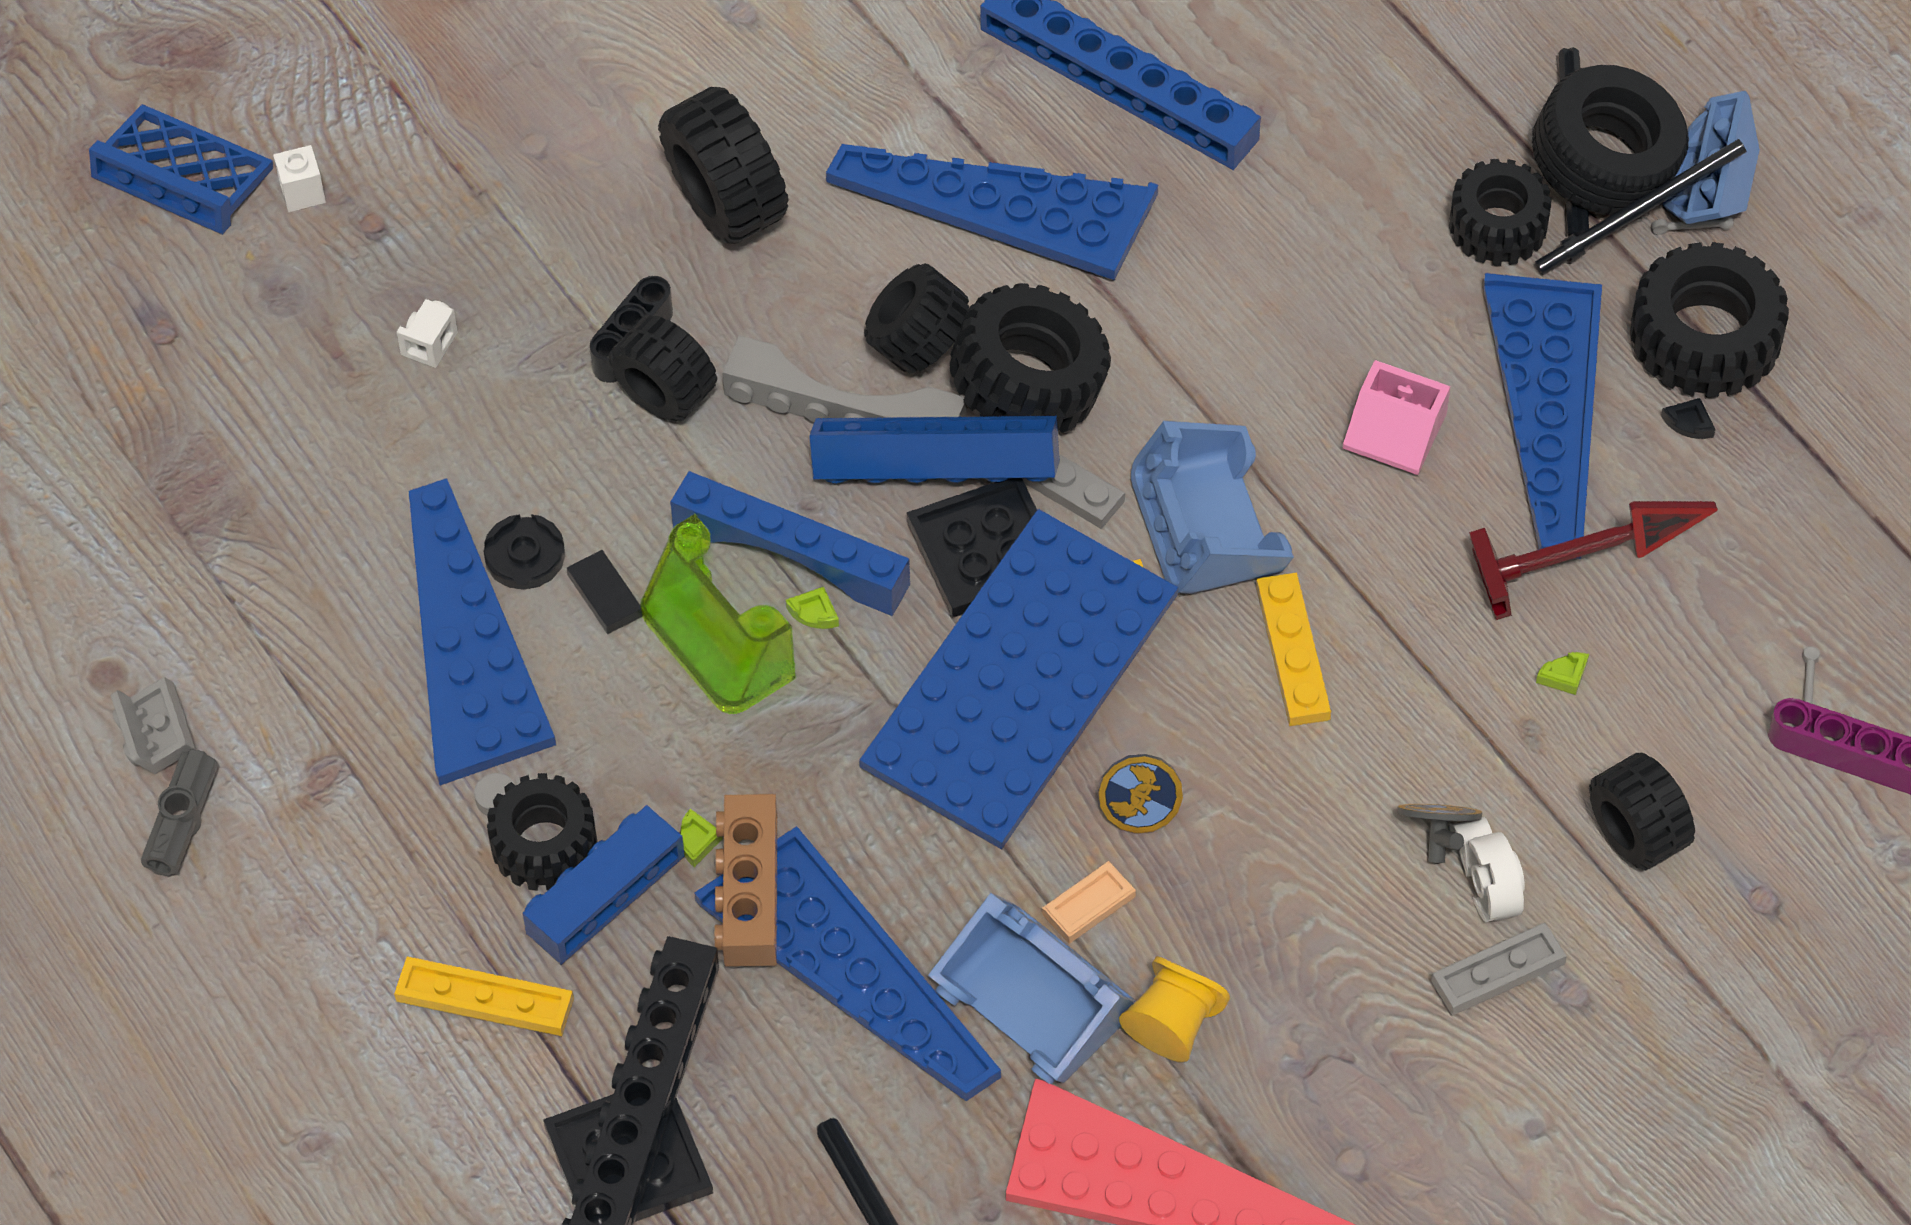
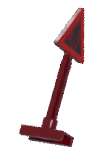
M1633 501L1629 503L1631 523L1628 525L1606 529L1520 556L1512 554L1499 559L1485 528L1469 532L1474 547L1472 549L1495 619L1498 620L1512 616L1509 590L1506 582L1521 578V574L1614 547L1632 539L1637 557L1642 558L1718 510L1714 501Z

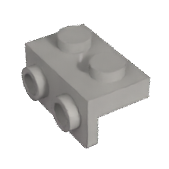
M163 677L132 697L119 690L111 694L115 708L112 712L113 718L122 730L125 739L123 749L132 764L140 765L156 774L179 760L182 752L195 749L174 683L169 679Z

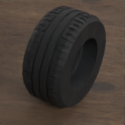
M1617 65L1584 67L1563 77L1552 90L1532 131L1534 158L1546 181L1570 203L1603 215H1613L1674 178L1684 162L1689 146V133L1686 121L1672 96L1650 77L1633 69ZM1586 126L1601 127L1616 133L1630 145L1635 154L1620 153L1603 146L1593 138Z

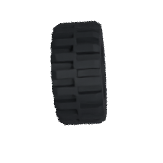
M709 87L663 113L659 120L658 131L661 133L659 138L665 150V157L672 168L671 171L696 215L701 218L704 226L709 231H712L718 240L729 244L739 243L784 217L788 209L787 203L789 200L788 194L785 192L786 185L784 179L779 172V165L771 153L767 140L765 141L760 128L751 119L744 105L741 106L733 94H729V91L725 88Z
M1702 242L1688 244L1686 250H1682L1681 247L1675 248L1667 252L1666 259L1662 256L1650 264L1649 270L1643 273L1639 281L1630 328L1631 341L1635 344L1634 352L1641 362L1646 361L1645 369L1652 376H1661V383L1672 389L1675 386L1683 388L1684 394L1694 396L1695 392L1705 393V397H1718L1720 392H1726L1727 396L1742 391L1743 385L1746 388H1751L1759 383L1762 376L1770 373L1776 359L1779 358L1789 315V308L1786 306L1788 300L1786 291L1782 286H1779L1780 279L1771 269L1765 270L1766 263L1756 256L1753 258L1746 256V251L1736 246L1732 250L1724 248V243L1712 242L1711 246H1702ZM1690 306H1714L1732 314L1743 327L1726 334L1702 333L1683 323L1676 313Z
M1018 283L1013 288H1010L1008 285L993 289V292L989 291L977 298L976 303L972 304L966 313L950 354V373L954 378L953 383L959 395H965L963 399L965 404L972 411L976 409L980 412V417L1057 416L1058 431L1060 430L1061 433L1075 428L1077 423L1083 422L1096 402L1111 364L1110 346L1105 334H1101L1103 329L1097 319L1088 316L1087 308L1080 302L1077 305L1070 301V296L1061 291L1059 294L1049 291L1050 287L1042 285L1031 288L1028 283ZM1007 350H1020L1031 353L1048 363L1054 371L1038 370L1026 366L1013 358Z

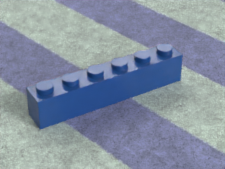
M1057 416L816 418L809 435L813 479H825L830 483H841L848 479H865L871 483H880L888 479H906L908 482L917 483L934 478H945L950 482H962L968 478H986V480L991 482H1001L1008 478H1026L1029 481L1039 482L1048 478H1055L1060 461Z

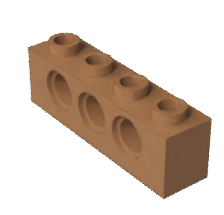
M776 794L724 795V811H716L717 837H724V849H716V874H723V886H715L716 912H723V924H715L714 936L715 947L718 950H723L725 966H777L778 815ZM746 839L755 841L750 845L739 844L740 841ZM743 877L754 878L753 881L748 883H741L738 881L740 878ZM742 915L754 916L753 919L748 921H741L737 919Z

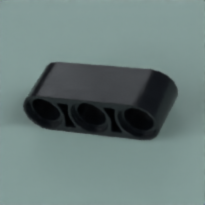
M648 276L640 280L590 341L592 371L600 381L606 383L617 381L609 364L610 358L607 356H609L612 348L629 332L628 329H631L645 315L653 317L656 315L666 320H671L673 316L671 287L664 278Z

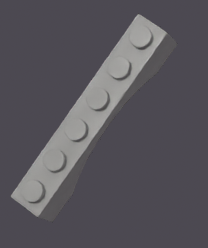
M741 335L738 336L723 370L725 396H729L741 403L751 402L769 407L778 413L787 412L806 417L812 422H815L816 418L967 417V405L963 400L965 396L929 386L908 393L887 396L861 395L840 391L821 384L802 373L784 356L777 345Z

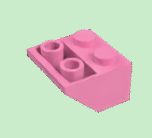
M1375 360L1359 392L1343 442V449L1418 475L1447 415L1451 386Z

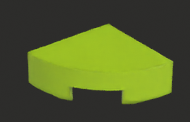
M824 586L786 599L788 612L798 622L817 629H830L839 626V618Z
M1571 652L1567 656L1546 662L1538 672L1536 683L1576 695L1589 654Z
M691 808L685 814L680 834L683 837L685 858L695 867L723 838L717 837L716 827Z

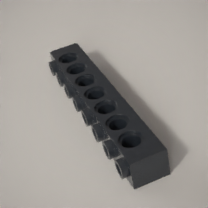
M667 936L663 950L655 951L650 968V975L654 976L650 988L644 987L641 991L637 1007L638 1013H641L637 1026L630 1025L625 1040V1050L628 1053L624 1064L617 1063L612 1078V1088L615 1091L611 1102L605 1101L602 1105L598 1122L599 1127H602L598 1141L592 1139L588 1146L585 1165L589 1166L586 1177L585 1179L579 1178L575 1184L572 1205L576 1206L572 1218H565L562 1225H634L719 971L717 947ZM673 985H683L686 987L678 992L668 990ZM662 1022L673 1024L668 1029H658L655 1027ZM648 1060H658L661 1062L655 1067H645L642 1065ZM635 1098H645L648 1100L640 1106L629 1104ZM624 1136L635 1138L633 1142L625 1145L616 1142ZM610 1175L622 1177L617 1183L608 1184L603 1182V1179ZM597 1214L609 1216L602 1223L589 1221L591 1217Z

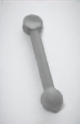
M1726 216L1720 219L1686 224L1684 222H1667L1664 219H1658L1652 223L1653 233L1657 235L1664 234L1668 230L1720 227L1723 230H1730L1734 225V220L1732 217Z
M1809 646L1804 649L1802 656L1804 662L1807 663L1804 701L1812 703L1815 663L1819 660L1820 651L1816 647Z

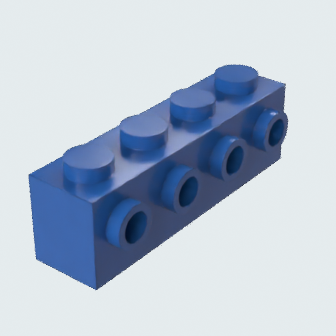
M648 805L637 814L632 813L628 815L613 835L606 841L601 840L590 849L587 857L575 868L570 867L558 877L556 884L544 895L539 894L530 900L525 911L522 913L526 934L562 965L685 857L682 835Z

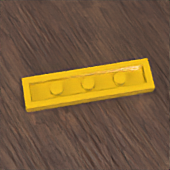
M1297 572L1257 578L1256 590L1289 726L1330 720L1331 709Z
M408 956L406 957L394 992L396 1002L558 1036L563 1035L574 1000L573 991Z

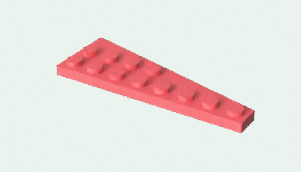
M1039 1079L1034 1081L1006 1190V1201L1116 1225H1355L1053 1084Z

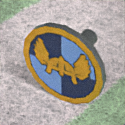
M1148 754L1128 755L1114 762L1103 774L1098 789L1100 807L1107 819L1121 830L1133 833L1153 832L1167 825L1179 812L1183 800L1181 779L1174 767L1163 759Z
M1403 804L1398 806L1397 812L1404 816L1431 819L1428 862L1445 863L1446 847L1458 850L1464 844V838L1460 833L1447 830L1448 821H1475L1482 819V811L1451 805Z

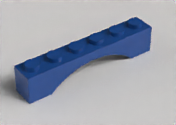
M688 471L670 501L673 529L708 543H742L781 554L822 575L843 590L854 601L890 616L894 615L910 586L909 558L691 471Z

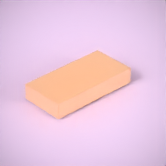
M1108 861L1042 907V915L1070 944L1136 897V890Z

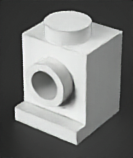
M425 299L418 312H413L410 315L406 328L400 326L396 332L400 354L436 368L458 333L454 309L441 301Z

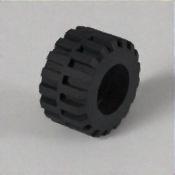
M1490 159V164H1485L1483 161L1476 163L1474 170L1467 168L1462 173V179H1457L1452 195L1449 229L1450 234H1454L1453 241L1456 246H1463L1462 252L1468 257L1474 254L1477 256L1476 261L1485 263L1486 260L1493 261L1494 266H1501L1502 262L1508 261L1509 265L1518 263L1520 257L1527 260L1532 257L1533 250L1538 251L1541 248L1543 239L1546 238L1551 210L1550 189L1548 184H1542L1543 177L1538 172L1531 173L1530 166L1523 164L1520 167L1515 165V160L1507 159V163H1502L1499 159ZM1502 208L1513 212L1514 215L1496 216L1485 210Z
M929 264L913 265L910 269H905L891 280L873 303L865 322L864 336L866 337V342L903 372L915 373L917 370L920 372L930 364H934L956 341L963 320L969 310V305H967L969 302L968 296Z
M645 315L609 352L610 367L625 392L645 410L670 422L683 421L716 386V369L705 350L684 329L660 316Z
M1637 752L1592 778L1591 784H1589V797L1597 823L1612 847L1632 866L1646 871L1694 842V819L1685 795L1671 774L1654 758L1649 757L1645 753Z
M538 773V779L530 780L529 775L520 777V784L515 786L510 782L504 787L505 795L498 793L493 799L494 808H489L487 814V830L492 857L495 864H498L501 874L504 877L511 875L512 883L519 887L526 882L529 890L537 891L539 885H546V890L548 891L556 884L558 877L570 867L575 868L587 857L590 849L597 843V836L589 798L585 793L580 794L579 786L573 781L566 785L565 777L555 775L552 780L548 779L547 773ZM538 823H554L564 828L554 838L541 842L530 841L521 836L526 829Z

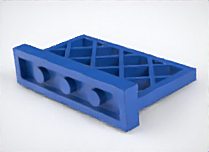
M143 104L105 143L97 140L89 148L92 178L222 235L231 226V214L273 169V160ZM144 120L158 125L159 129L138 132L137 127ZM184 136L192 141V143L171 146L169 138ZM163 139L165 147L143 150L142 143ZM136 144L138 152L127 153L117 148L119 146ZM216 150L225 156L203 160L202 152ZM196 154L197 162L176 165L174 157ZM168 158L170 166L159 167L147 161ZM251 165L256 169L250 173L237 175L234 167ZM229 169L230 176L209 179L207 171ZM201 172L203 180L193 182L181 175ZM228 187H234L235 192L230 197L214 191Z

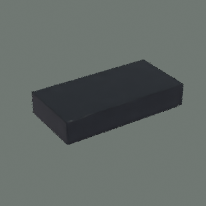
M603 550L567 567L568 577L607 634L643 616V608Z

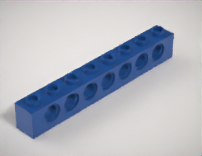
M985 0L980 5L982 31L1232 170L1238 166L1259 141L1261 116L1256 114L1251 108L1239 105L1223 96L1217 89L1209 88L1192 79L1186 72L1176 70L1161 62L1155 55L1145 53L1132 46L1121 36L1113 35L1103 30L1090 19L1082 18L1065 9L1057 1Z

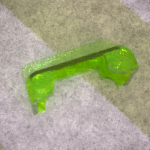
M693 514L677 524L668 537L641 599L642 618L716 708L727 714H739L796 679L792 626L778 610L767 605L755 606L739 615L711 582L712 574L704 564L703 557L711 546L710 532L697 515Z

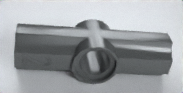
M190 749L187 752L181 753L169 787L158 798L159 813L141 857L143 867L150 869L155 874L169 877L171 874L178 873L189 841L201 827L200 812L218 768L217 760L207 755L204 751ZM187 810L183 814L172 815L176 811Z

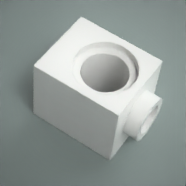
M311 145L273 154L279 184L288 212L326 203L320 172Z

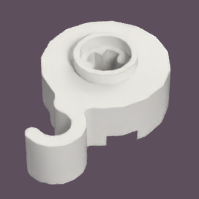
M1482 817L1481 820L1464 821L1450 825V831L1460 833L1464 838V844L1459 849L1466 877L1472 876L1474 887L1478 896H1474L1472 899L1483 921H1498L1521 915L1524 909L1523 892L1525 890L1523 870L1517 854L1512 851L1502 832L1492 833L1485 817Z

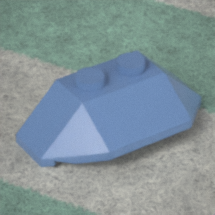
M1746 91L1711 97L1704 106L1706 110L1688 128L1689 146L1687 155L1676 176L1737 139H1740L1747 152L1663 202L1666 210L1686 224L1723 218L1747 210L1760 149L1750 98Z

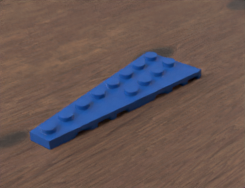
M841 144L826 171V182L1112 280H1115L1158 196L1159 186L1152 182L1148 183V187L1123 184V179L1111 178V182L1086 179V174L1073 173L1071 176L1051 175V173L1045 172V169L989 162L988 167L964 164V159L952 158V162L927 159V154L914 153V156L907 157L886 153V149Z
M1485 273L1483 290L1538 548L1540 550L1584 536L1602 284Z
M447 478L409 491L434 763L439 785L556 745L552 728Z
M796 826L777 839V963L965 1101H968L1001 1078V1069L801 830ZM722 874L694 892L698 905L723 923V912H716L715 886H723ZM743 877L740 878L738 881L741 883H748L753 881L754 878ZM742 915L737 919L741 921H748L753 919L754 916Z

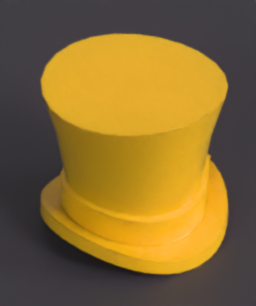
M1156 956L1152 962L1156 975L1153 979V984L1134 1004L1120 1015L1119 1022L1130 1037L1147 1049L1173 1061L1187 1062L1203 1019L1222 1012L1229 1003L1230 995L1220 984L1186 967Z

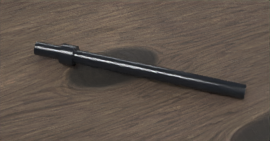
M1740 139L1735 140L1580 235L1572 234L1560 241V247L1535 261L1538 270L1544 275L1567 260L1573 262L1585 255V249L1746 153L1747 151Z

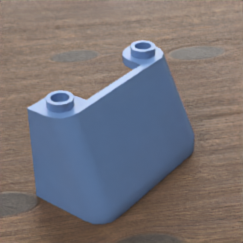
M1163 421L1133 462L1131 481L1164 578L1166 581L1179 587V594H1193L1282 572L1294 558L1291 545L1284 534L1269 532L1264 537L1243 480V476L1254 463L1256 457L1255 447L1251 442L1246 426Z
M993 893L988 895L928 974L929 977L939 984L935 991L955 1006L960 1000L971 1005L1030 1054L1029 1057L1035 1062L1031 1070L1049 1084H1053L1055 1080L1065 1083L1121 1027L1119 1022L1120 1015L1136 1002L1133 997L1030 914L1011 901Z

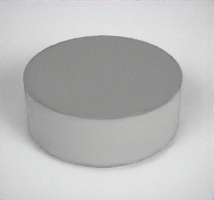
M492 773L482 777L474 789L478 809L487 815L489 808H494L493 799L498 793L505 795L504 787L510 782L515 785L514 781L501 773Z

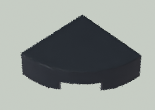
M1700 398L1662 409V419L1675 432L1695 439L1714 437L1716 429Z

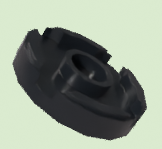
M520 514L509 516L495 524L486 535L483 552L486 569L494 580L509 588L525 590L542 586L557 575L562 569L565 559V548L561 532L553 522L539 515L531 514V517H521Z

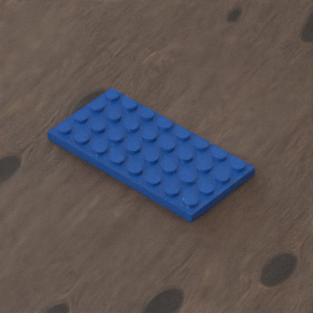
M1038 509L859 760L860 768L1002 850L1178 595L1179 587Z

